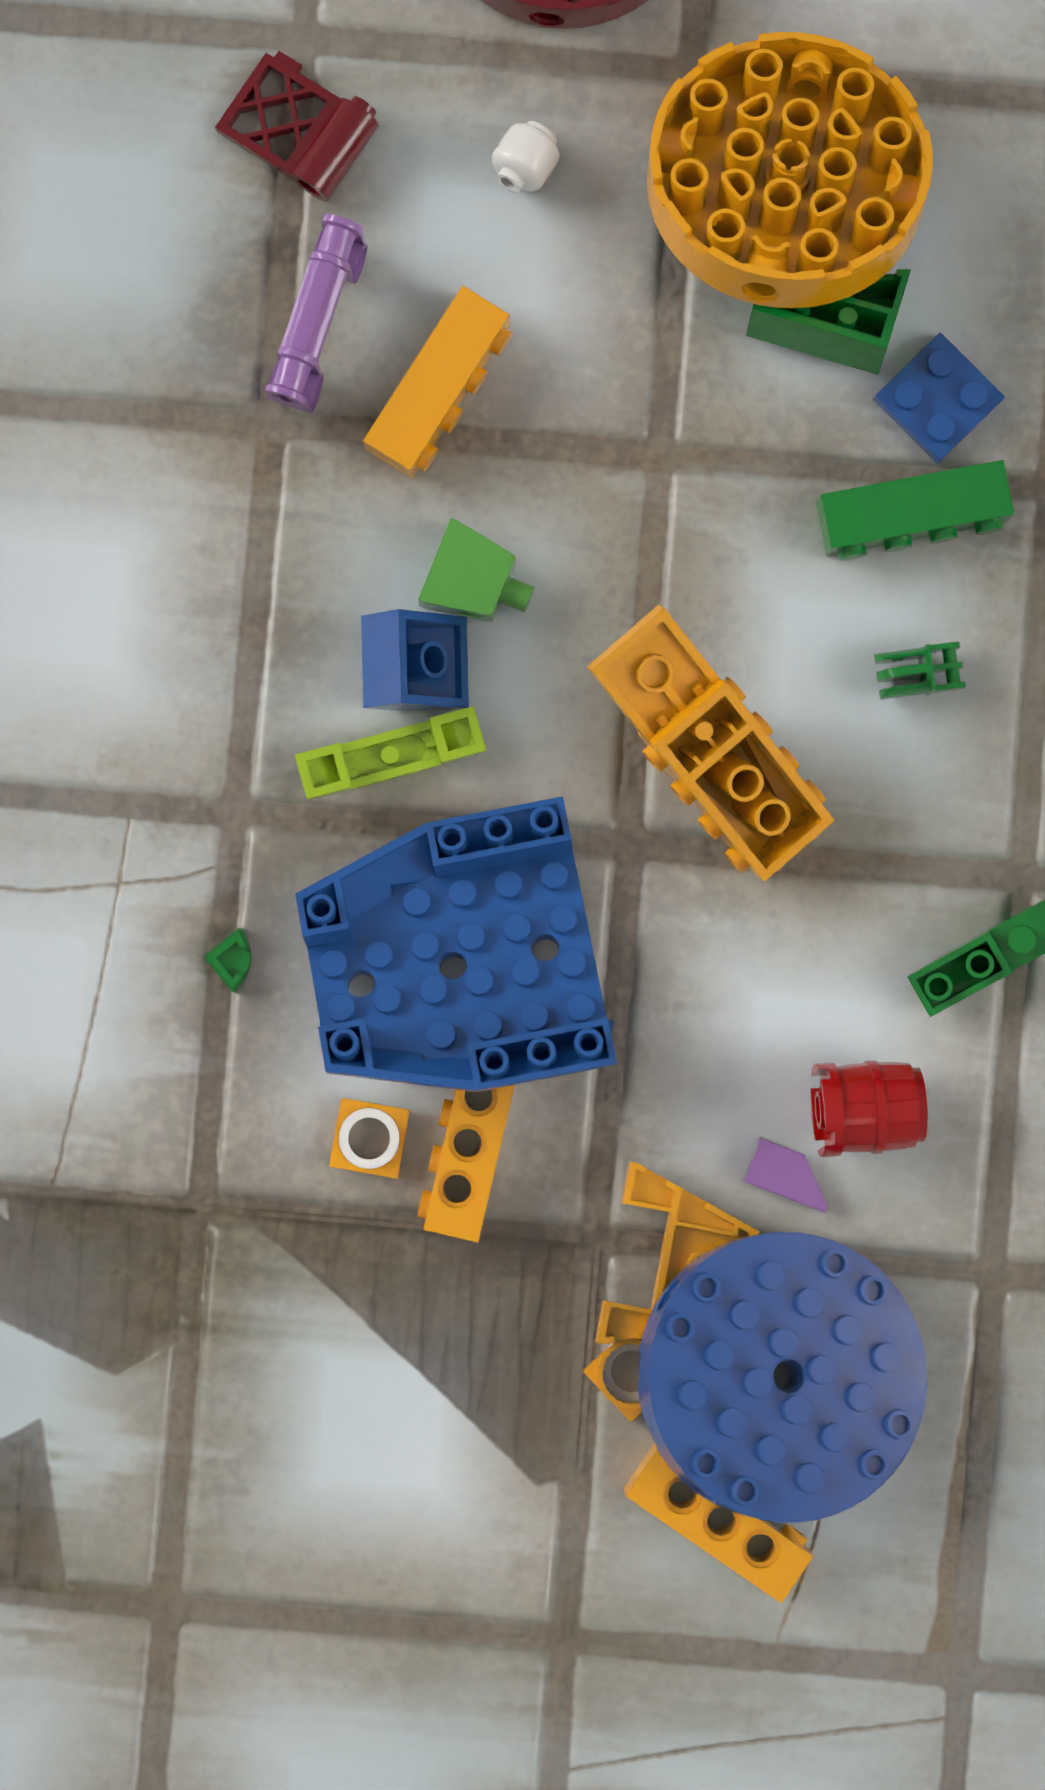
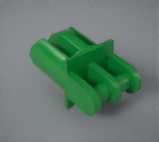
M960 642L926 644L921 648L874 654L875 664L918 659L919 663L876 672L878 682L921 678V683L879 690L880 700L925 693L930 695L966 688V683L961 682L959 669L963 668V662H958L956 649L960 648ZM942 652L944 664L933 665L931 653ZM945 672L947 684L936 685L934 673Z

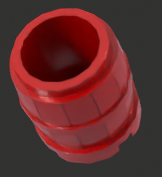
M875 1060L843 1066H836L835 1063H818L813 1065L811 1076H820V1088H810L813 1134L815 1141L824 1140L825 1143L822 1148L817 1150L819 1156H841L842 1152L883 1154L884 1151L912 1148L917 1145V1142H924L928 1128V1108L925 1082L920 1068L912 1067L910 1063L878 1062Z

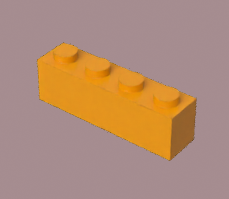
M462 285L364 438L365 450L411 479L418 469L425 472L438 452V448L434 446L443 430L449 434L459 421L463 413V409L458 407L467 392L474 395L484 382L488 373L483 368L492 353L499 356L510 341L513 332L508 330L510 314Z

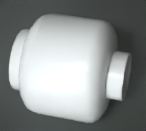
M528 121L527 123H516L509 127L493 151L491 160L494 169L498 173L496 178L504 188L514 193H519L520 190L534 192L543 187L557 166L560 153L557 147L556 136L544 125L535 121Z

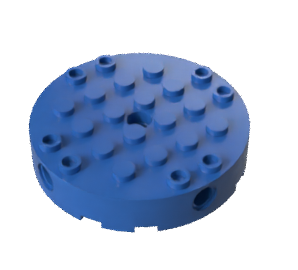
M799 1232L767 1233L731 1240L702 1254L684 1267L660 1295L651 1311L640 1343L639 1353H641L639 1381H637L639 1402L644 1421L648 1424L659 1454L681 1481L694 1492L711 1503L734 1513L774 1522H806L833 1516L850 1509L867 1499L895 1473L910 1450L921 1424L927 1393V1365L920 1331L909 1306L893 1282L866 1257L843 1244L824 1237ZM779 1363L785 1364L788 1371V1384L781 1389L775 1385L773 1380V1372Z

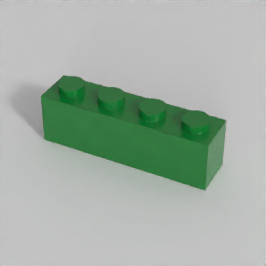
M1004 460L824 493L819 496L816 502L826 556L839 554L841 561L866 556V549L884 545L885 552L912 547V540L929 537L932 544L942 543L958 538L957 531L975 528L976 535L994 533L1002 530V523L1007 522L1014 515Z

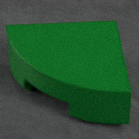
M238 928L204 956L232 993H235L244 983L251 966L250 943L242 928Z

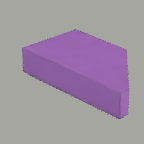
M760 1137L743 1181L825 1213L828 1206L806 1156Z

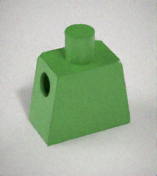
M450 518L418 602L419 606L425 609L492 622L500 603L525 613L535 587L511 577L516 564V556L458 520Z

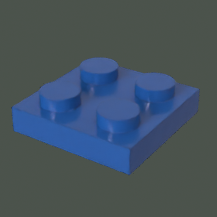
M940 332L875 395L873 400L936 464H939L1003 401L1005 396Z

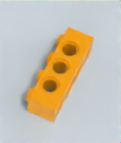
M515 1085L490 1089L492 1092V1102L483 1110L472 1109L465 1100L466 1091L463 1090L455 1091L454 1100L444 1099L438 1126L447 1128L443 1146L434 1144L428 1167L429 1172L436 1173L432 1191L423 1190L417 1217L426 1219L423 1230L479 1242ZM472 1129L480 1135L482 1145L477 1153L464 1155L456 1149L455 1136L461 1130ZM453 1175L464 1176L471 1185L469 1196L460 1201L450 1199L444 1191L446 1179Z
M654 1442L625 1485V1496L782 1604L814 1557L810 1549L805 1545L809 1539L788 1523L779 1528L771 1521L752 1518L734 1512L733 1519L727 1527L723 1529L711 1527L708 1524V1516L719 1506L701 1497L696 1492L686 1502L673 1501L668 1495L669 1489L675 1482L681 1481V1479L664 1461ZM758 1534L767 1535L771 1538L772 1543L770 1549L765 1554L756 1556L747 1551V1543L753 1536Z

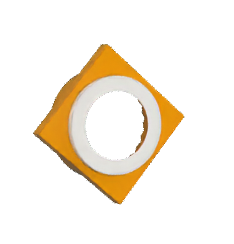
M341 1098L329 1167L398 1179L410 1109ZM362 1118H376L382 1121L389 1130V1146L386 1152L378 1158H360L349 1146V1131L353 1124Z
M630 1339L611 1343L583 1369L588 1378L630 1422L642 1413L638 1391L627 1392L616 1386L611 1376V1366L614 1359L620 1353L628 1350L639 1351L642 1339Z

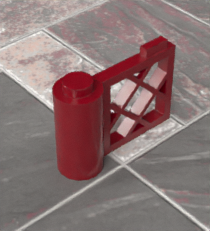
M278 51L275 57L265 53L215 126V129L220 135L293 179L295 183L321 201L328 202L379 127V123L374 118L377 112L369 103L357 96H354L352 100L339 98L299 73L303 68L302 65L281 51ZM270 70L285 78L286 93L262 98L260 85ZM292 83L301 89L293 91ZM255 94L256 100L250 101L253 95ZM316 97L325 103L317 117L299 121L296 101ZM289 103L293 123L268 128L264 108ZM258 110L261 130L241 134L232 128L240 114ZM307 130V132L305 133V135H304L303 138H302V133H301V131ZM295 133L297 147L287 161L272 152L270 138ZM264 140L265 148L256 142Z

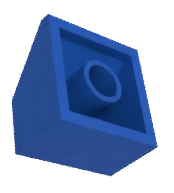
M403 609L361 616L363 708L412 711L452 710L469 707L467 617Z

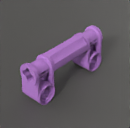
M325 214L321 222L323 230L318 237L314 252L310 255L290 320L277 353L279 361L273 370L270 383L267 384L264 391L267 394L268 400L310 414L313 413L322 390L324 374L321 373L318 363L345 281L357 283L363 269L368 245L365 244L362 226L352 220L333 214Z

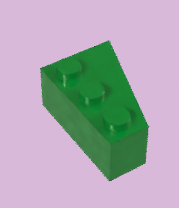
M897 269L895 274H885L866 289L848 298L829 304L804 308H775L753 304L746 336L879 375L911 269Z

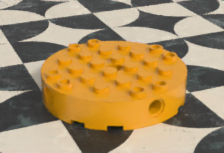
M802 32L758 34V40L736 46L729 42L698 59L697 66L682 79L678 78L665 95L653 124L647 170L649 205L655 224L668 248L692 274L707 285L736 299L768 307L804 308L829 304L848 298L878 281L900 260L913 240L931 184L933 169V150L929 130H925L924 124L917 112L918 103L896 75L891 78L882 69L873 64L874 58L854 46L836 39Z

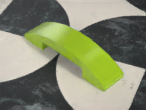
M471 706L431 717L428 721L340 744V742L295 754L294 756L306 799L311 800L367 787L486 752V747L475 708Z

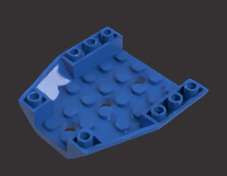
M563 796L425 823L295 894L302 937L307 946L320 1020L318 1031L326 1074L480 1092L617 1065L575 864L572 838ZM547 939L555 942L559 950L553 959L541 961L533 956L532 948L538 941ZM448 958H461L467 964L466 971L459 978L450 979L441 974V965ZM359 975L370 976L375 981L371 993L363 997L355 996L349 992L350 982Z

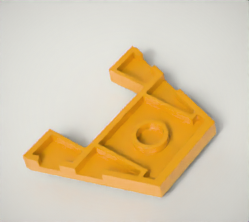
M628 1161L621 1203L668 1212L651 1307L646 1308L603 1300L595 1342L609 1344L616 1341L642 1339L646 1323L660 1295L684 1267L702 1254L731 1240L759 1235V1231L648 1170L639 1163Z

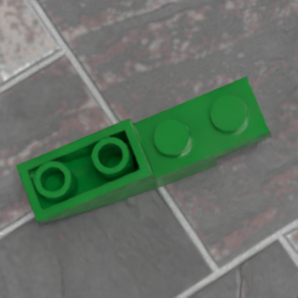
M1045 899L1012 915L907 976L929 1017L938 1014L1013 973L1015 969L1045 954Z

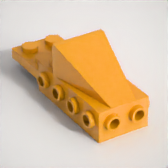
M658 604L586 667L638 731L637 734L647 745L642 750L643 755L657 771H664L675 780L669 786L687 807L692 803L695 804L702 813L697 821L714 840L721 837L728 845L729 849L724 854L740 873L743 874L748 869L765 882L835 821L822 805L826 801L822 792L810 780L804 782L796 770L800 765L785 747L780 746L778 748L769 737L773 733L771 727L757 712L754 711L751 714L742 703L746 698L742 690L731 678L726 677L724 680L719 678L668 611Z

